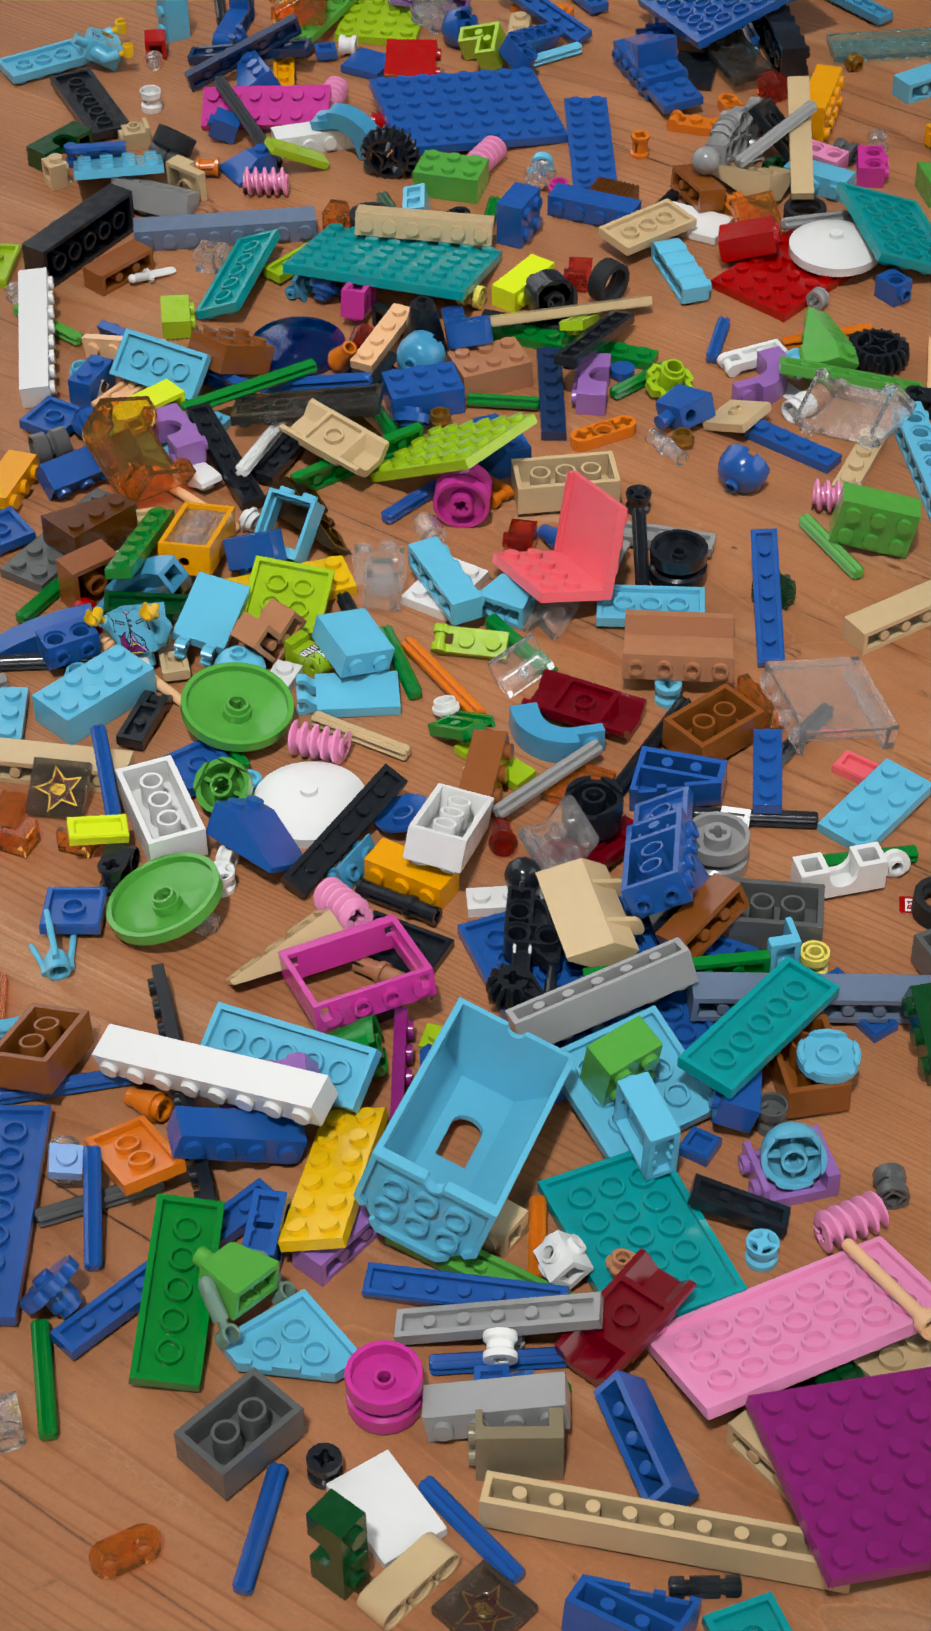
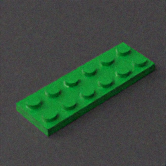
M157 1193L129 1384L199 1392L210 1315L198 1290L199 1268L192 1263L195 1252L202 1246L214 1253L219 1250L225 1206L224 1201Z

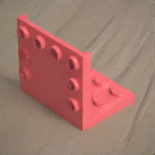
M567 471L554 550L542 551L530 548L527 551L519 552L513 549H505L504 552H493L492 563L540 603L612 600L615 577L619 570L620 550L623 547L624 527L628 520V508L578 471Z

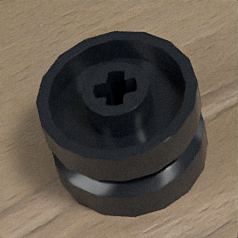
M682 529L667 530L657 534L650 544L649 578L652 585L702 587L706 582L708 544L706 540L698 533Z

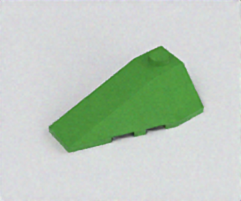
M808 306L803 324L805 331L801 336L803 343L799 347L800 359L856 369L859 366V361L853 344L828 313Z

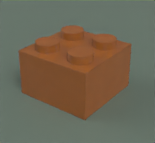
M99 539L57 558L56 566L61 601L68 608L73 607V604L81 598H90L98 604L104 597V591H106L104 588L113 580L106 579L104 569L117 552L102 539Z

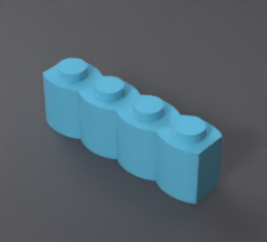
M680 238L651 242L652 261L659 268L662 277L667 280L668 286L675 293L680 304L709 300V293L712 292L711 281L704 275L702 267H699L696 263L694 255H691L687 250L686 244Z

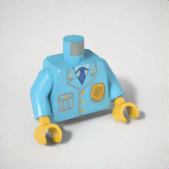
M124 18L116 19L115 27L113 28L108 27L100 30L88 27L85 34L76 32L73 37L72 43L82 48L86 59L113 71H116L123 56L131 58L134 55L133 43L126 42L121 46L119 36L115 34L122 35L127 32V23Z

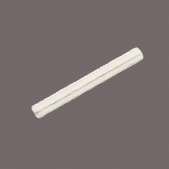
M275 418L235 466L237 476L242 475L246 477L283 432L279 430V426L286 424L284 418L282 420Z

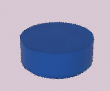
M617 361L611 365L610 375L612 379L622 382L635 375V366L628 361Z

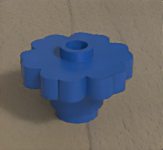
M69 1255L57 1261L50 1269L45 1268L32 1281L33 1285L29 1292L20 1300L19 1306L29 1315L34 1314L45 1305L55 1316L59 1314L63 1319L67 1318L83 1301V1298L79 1295L80 1290L70 1281V1277L78 1270L79 1264Z

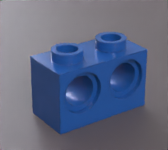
M85 615L35 631L38 653L50 671L101 654L99 633L94 626L84 622Z
M254 1188L242 1245L250 1249L265 1251L269 1257L280 1262V1271L284 1252H281L278 1239L290 1209L291 1201L287 1192Z

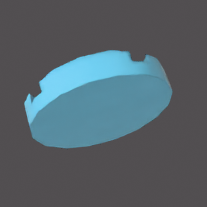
M828 1028L818 1029L808 1033V1037L802 1038L798 1042L796 1062L799 1070L811 1080L829 1085L839 1084L852 1079L859 1071L862 1052L859 1044L854 1039L852 1041L847 1038L846 1033Z

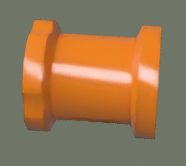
M645 130L633 131L631 133L633 142L630 156L635 159H645L649 156L648 141L650 134Z
M197 157L196 168L204 171L205 175L219 177V157H215V159H201Z

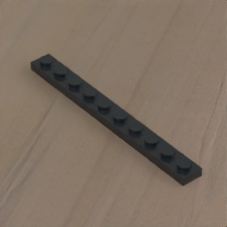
M390 351L387 353V355L384 357V359L381 361V363H382V362L386 359V357L390 354ZM349 363L340 374L365 371L351 368ZM360 387L326 389L316 400L339 413ZM284 433L252 469L253 477L258 482L273 486L305 451V448L300 446L296 439Z
M164 964L151 965L153 978L147 979L150 997L156 996L157 1000L152 1001L155 1020L161 1019L162 1023H157L158 1035L180 1040ZM180 1091L172 1093L174 1107H195L194 1098ZM185 1159L186 1161L192 1160L193 1166H188L191 1186L198 1185L199 1191L193 1192L194 1198L216 1200L208 1161Z

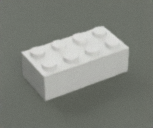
M171 755L115 769L119 798L148 862L164 855L181 852L208 855L205 826Z
M438 783L408 826L403 858L411 860L416 865H430L440 868L445 873H461L489 828L494 797Z

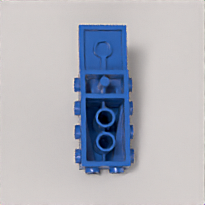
M651 31L614 41V50H612L614 64L647 102L653 101L664 114L671 113L675 109L682 110L704 104L703 95L688 80L686 67L678 61L676 35L654 34Z
M689 785L640 802L634 806L633 824L627 826L621 899L627 911L631 910L632 914L639 919L693 901V894L709 879L697 855L696 839L699 838V831L695 822L692 821L693 793Z

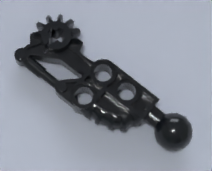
M526 856L510 861L504 873L508 893L502 952L503 956L511 961L512 964L506 965L502 963L499 969L492 968L490 977L486 981L489 1004H496L497 1011L509 1009L557 988L556 972L560 969L562 944L545 899H541L540 895L535 894V890L539 887L535 872L541 871L540 865ZM530 964H538L547 971L544 991L530 971Z

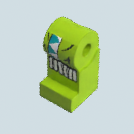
M301 629L284 640L285 661L303 665V673L315 678V674L328 673L334 669L319 646L309 640V634Z

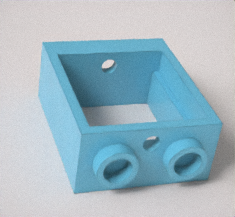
M280 486L279 490L270 487L254 533L274 529L283 501L308 508L309 511L296 549L285 547L286 561L295 563L306 562L325 506L318 503V497L311 494L303 493L301 497L295 495V490Z
M647 1071L637 1075H628L625 1079L618 1080L613 1121L644 1179L648 1181L675 1172L677 1169L681 1131L650 1074Z

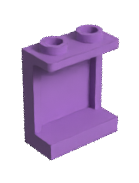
M813 1125L810 1127L814 1128L824 1141L828 1157L826 1171L822 1176L820 1173L813 1180L814 1184L799 1190L781 1189L769 1177L767 1179L760 1162V1149L754 1150L750 1140L744 1141L742 1143V1154L738 1155V1166L740 1172L748 1177L749 1192L786 1206L838 1196L841 1174L819 1126Z

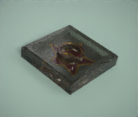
M34 757L25 813L32 816L60 819L84 816L93 765L90 762Z
M485 1559L431 1607V1614L450 1631H519L538 1613V1604Z

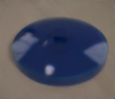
M304 316L287 317L272 321L259 328L253 335L267 339L266 343L275 347L269 372L313 359L316 362L317 371L307 376L320 375L330 371L332 368L328 364V353L345 342L343 332L334 324L319 318Z

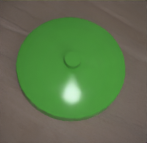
M227 662L204 668L188 680L182 691L180 711L187 729L203 743L225 751L248 752L268 747L286 734L293 719L294 701L288 686L271 671L253 664Z
M181 852L158 857L133 870L116 886L106 906L107 921L114 934L120 940L129 944L145 946L171 941L196 928L213 912L222 896L223 880L215 863L204 855Z

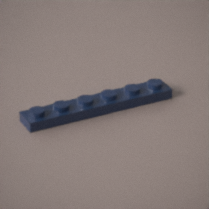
M293 13L185 71L184 75L189 88L194 92L215 81L217 76H224L237 69V62L247 52L255 50L261 56L302 34L295 14Z
M311 38L291 39L260 57L263 61L266 59L283 60L290 57L304 58L309 56L313 46ZM235 44L192 47L187 57L189 65H198Z
M544 347L537 348L536 350L541 440L566 441L562 366L554 364V355L561 348Z

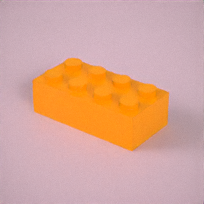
M817 64L810 79V100L817 104V111L811 115L812 139L822 143L825 140H829L830 131L834 127L835 119L838 118L839 108H842L843 95H840L845 83V76H842V67Z

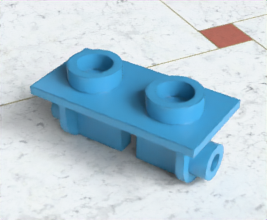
M294 275L292 283L285 289L286 297L288 299L300 297L303 303L306 302L312 289L307 286L310 277Z
M367 834L361 841L354 842L352 848L343 857V861L338 862L334 868L328 870L327 878L337 877L352 889L364 876V858L375 847L371 835Z

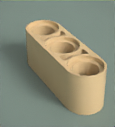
M433 1532L425 1533L363 1589L357 1599L358 1608L384 1631L391 1630L452 1575L460 1562V1555Z

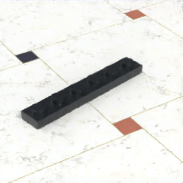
M613 309L554 355V364L563 366L567 370L577 369L635 323V313Z
M209 402L185 407L190 422L196 424L201 436H205L208 443L207 453L241 510L264 506L265 495L252 473L250 472L246 477L236 475L237 469L235 466L242 457Z
M385 763L282 876L280 882L303 900L322 880L328 870L340 860L354 842L359 839L405 788L408 780Z

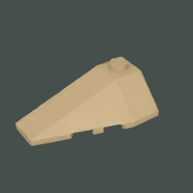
M731 161L727 165H719L717 170L712 173V175L735 190L742 191L743 195L747 198L757 200L759 205L766 206L771 205V202L781 200L791 183L790 169L776 166L757 168V164L749 163L745 167L739 168L735 165V161Z
M330 909L315 910L285 932L288 937L286 940L283 937L276 942H272L265 948V955L262 957L257 955L227 977L225 982L227 985H236L282 971L278 951L344 929ZM296 957L290 959L292 963H297Z

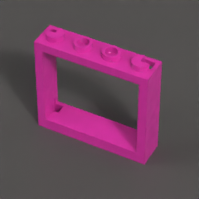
M394 914L278 951L283 978L315 1029L322 1033L354 1022L366 1015H376L437 994L432 966ZM391 926V932L385 933L384 928ZM391 948L396 950L410 970L408 973L318 1003L302 979L303 977ZM296 957L297 963H292L290 959ZM327 1007H328V1010H329V1011L324 1012V1013H322V1012L320 1011L321 1009H324V1008H327Z

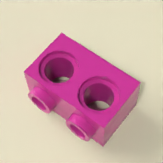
M857 146V186L883 188L884 180L889 178V155H885L884 146Z
M347 282L341 289V317H347L350 321L364 320L372 310V305L376 303L377 287Z

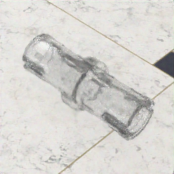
M655 428L649 430L654 437L646 433L645 441L656 448L662 457H668L677 466L684 465L679 460V457L687 462L689 458L688 453L679 448L670 437L666 438Z

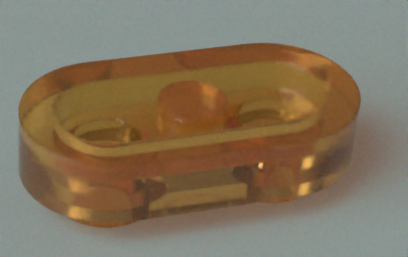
M140 1523L96 1542L89 1552L92 1572L101 1579H113L152 1562L159 1556L162 1550L159 1530L151 1524ZM142 1545L149 1546L143 1550L138 1549ZM109 1560L114 1561V1563H112V1564H108V1565H105V1564H104L106 1561H109Z

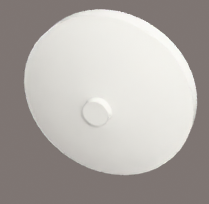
M844 220L810 222L797 228L789 239L788 252L790 258L799 267L814 274L829 277H848L865 273L878 264L875 255L868 247L869 245L854 222Z
M307 761L286 765L271 772L257 785L253 796L262 798L265 805L275 810L299 848L308 849L363 789L364 784L354 773L341 766L327 762Z

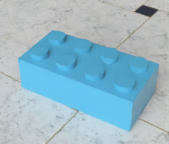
M116 644L34 693L32 700L35 719L67 744L74 745L91 734L90 728L93 725H107L131 710L144 690L153 691L157 694L154 668L120 644Z

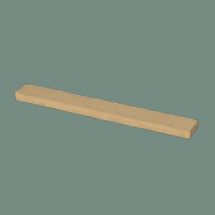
M787 76L788 116L810 100L809 76ZM810 116L789 132L791 200L814 199Z
M641 295L491 315L492 327L609 312L613 309L624 310L652 305V296Z

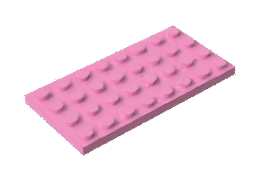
M877 1236L858 1244L923 1308H931V1282L882 1236ZM843 1250L751 1287L746 1291L726 1297L670 1320L646 1349L706 1419L711 1420L744 1406L748 1395L784 1390L787 1387L908 1338L918 1332L914 1328L913 1317Z

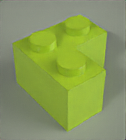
M500 21L460 28L458 44L465 60L477 59L481 70L490 71L502 68L504 58L498 50L506 35Z

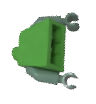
M229 1242L215 1253L202 1246L193 1256L192 1263L199 1268L198 1290L213 1324L217 1323L220 1328L215 1335V1343L220 1349H225L229 1345V1339L226 1334L230 1337L233 1344L239 1340L241 1335L240 1328L233 1323H228L227 1318L235 1321L269 1294L271 1302L277 1305L296 1292L294 1284L289 1281L282 1282V1274L279 1271L280 1262L269 1257L265 1251L250 1249L239 1243Z

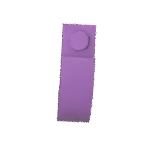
M780 346L757 351L756 372L759 376L732 383L731 400L763 401L773 404L783 397L788 387V378L779 372L778 361L780 355L788 356Z

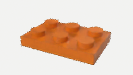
M144 1115L84 1139L86 1146L96 1145L101 1148V1167L125 1196L142 1192L150 1186L162 1181H168L187 1171L185 1160L172 1158L170 1144Z

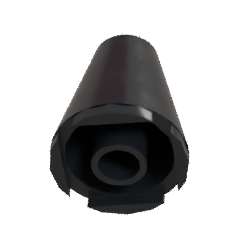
M418 296L410 304L402 340L413 331H428L434 334L433 338L437 342L441 341L447 355L448 346L435 302L427 296Z

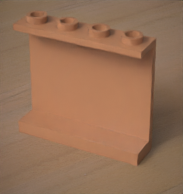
M626 609L622 678L734 683L735 656L733 638L735 614Z

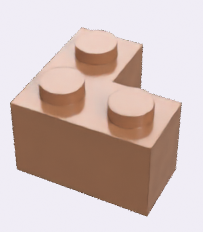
M271 598L262 609L258 619L244 611L242 616L235 622L230 635L244 646H248L258 652L265 660L274 665L277 659L283 660L285 657L284 640L301 630L307 621L296 611Z

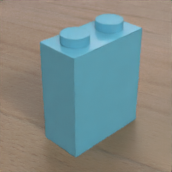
M365 608L316 616L312 638L341 678L389 670L395 648Z

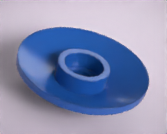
M419 794L396 796L375 820L377 828L388 833L407 831L409 824L427 798Z

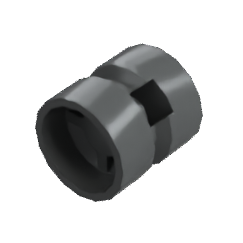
M62 425L49 429L47 434L41 431L28 435L29 449L32 454H37L38 465L50 461L52 458L72 452L69 435Z

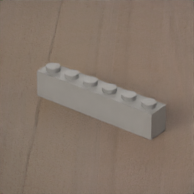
M676 937L505 1010L510 1028L514 1033L524 1034L528 1031L554 1044L558 1041L568 1040L573 1035L589 1028H596L612 1018L624 1016L640 1006L657 1002L661 997L675 991L685 990L689 985L699 982L690 950L679 937Z

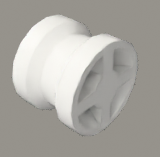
M340 34L338 43L339 56H344L345 54L352 56L358 50V36L346 37Z
M214 861L223 880L221 898L228 897L235 892L237 887L234 878L235 868L228 861Z
M496 1327L483 1332V1342L486 1344V1350L483 1352V1362L485 1364H509L510 1366L518 1362V1352L514 1350V1344L518 1342V1332L516 1330Z

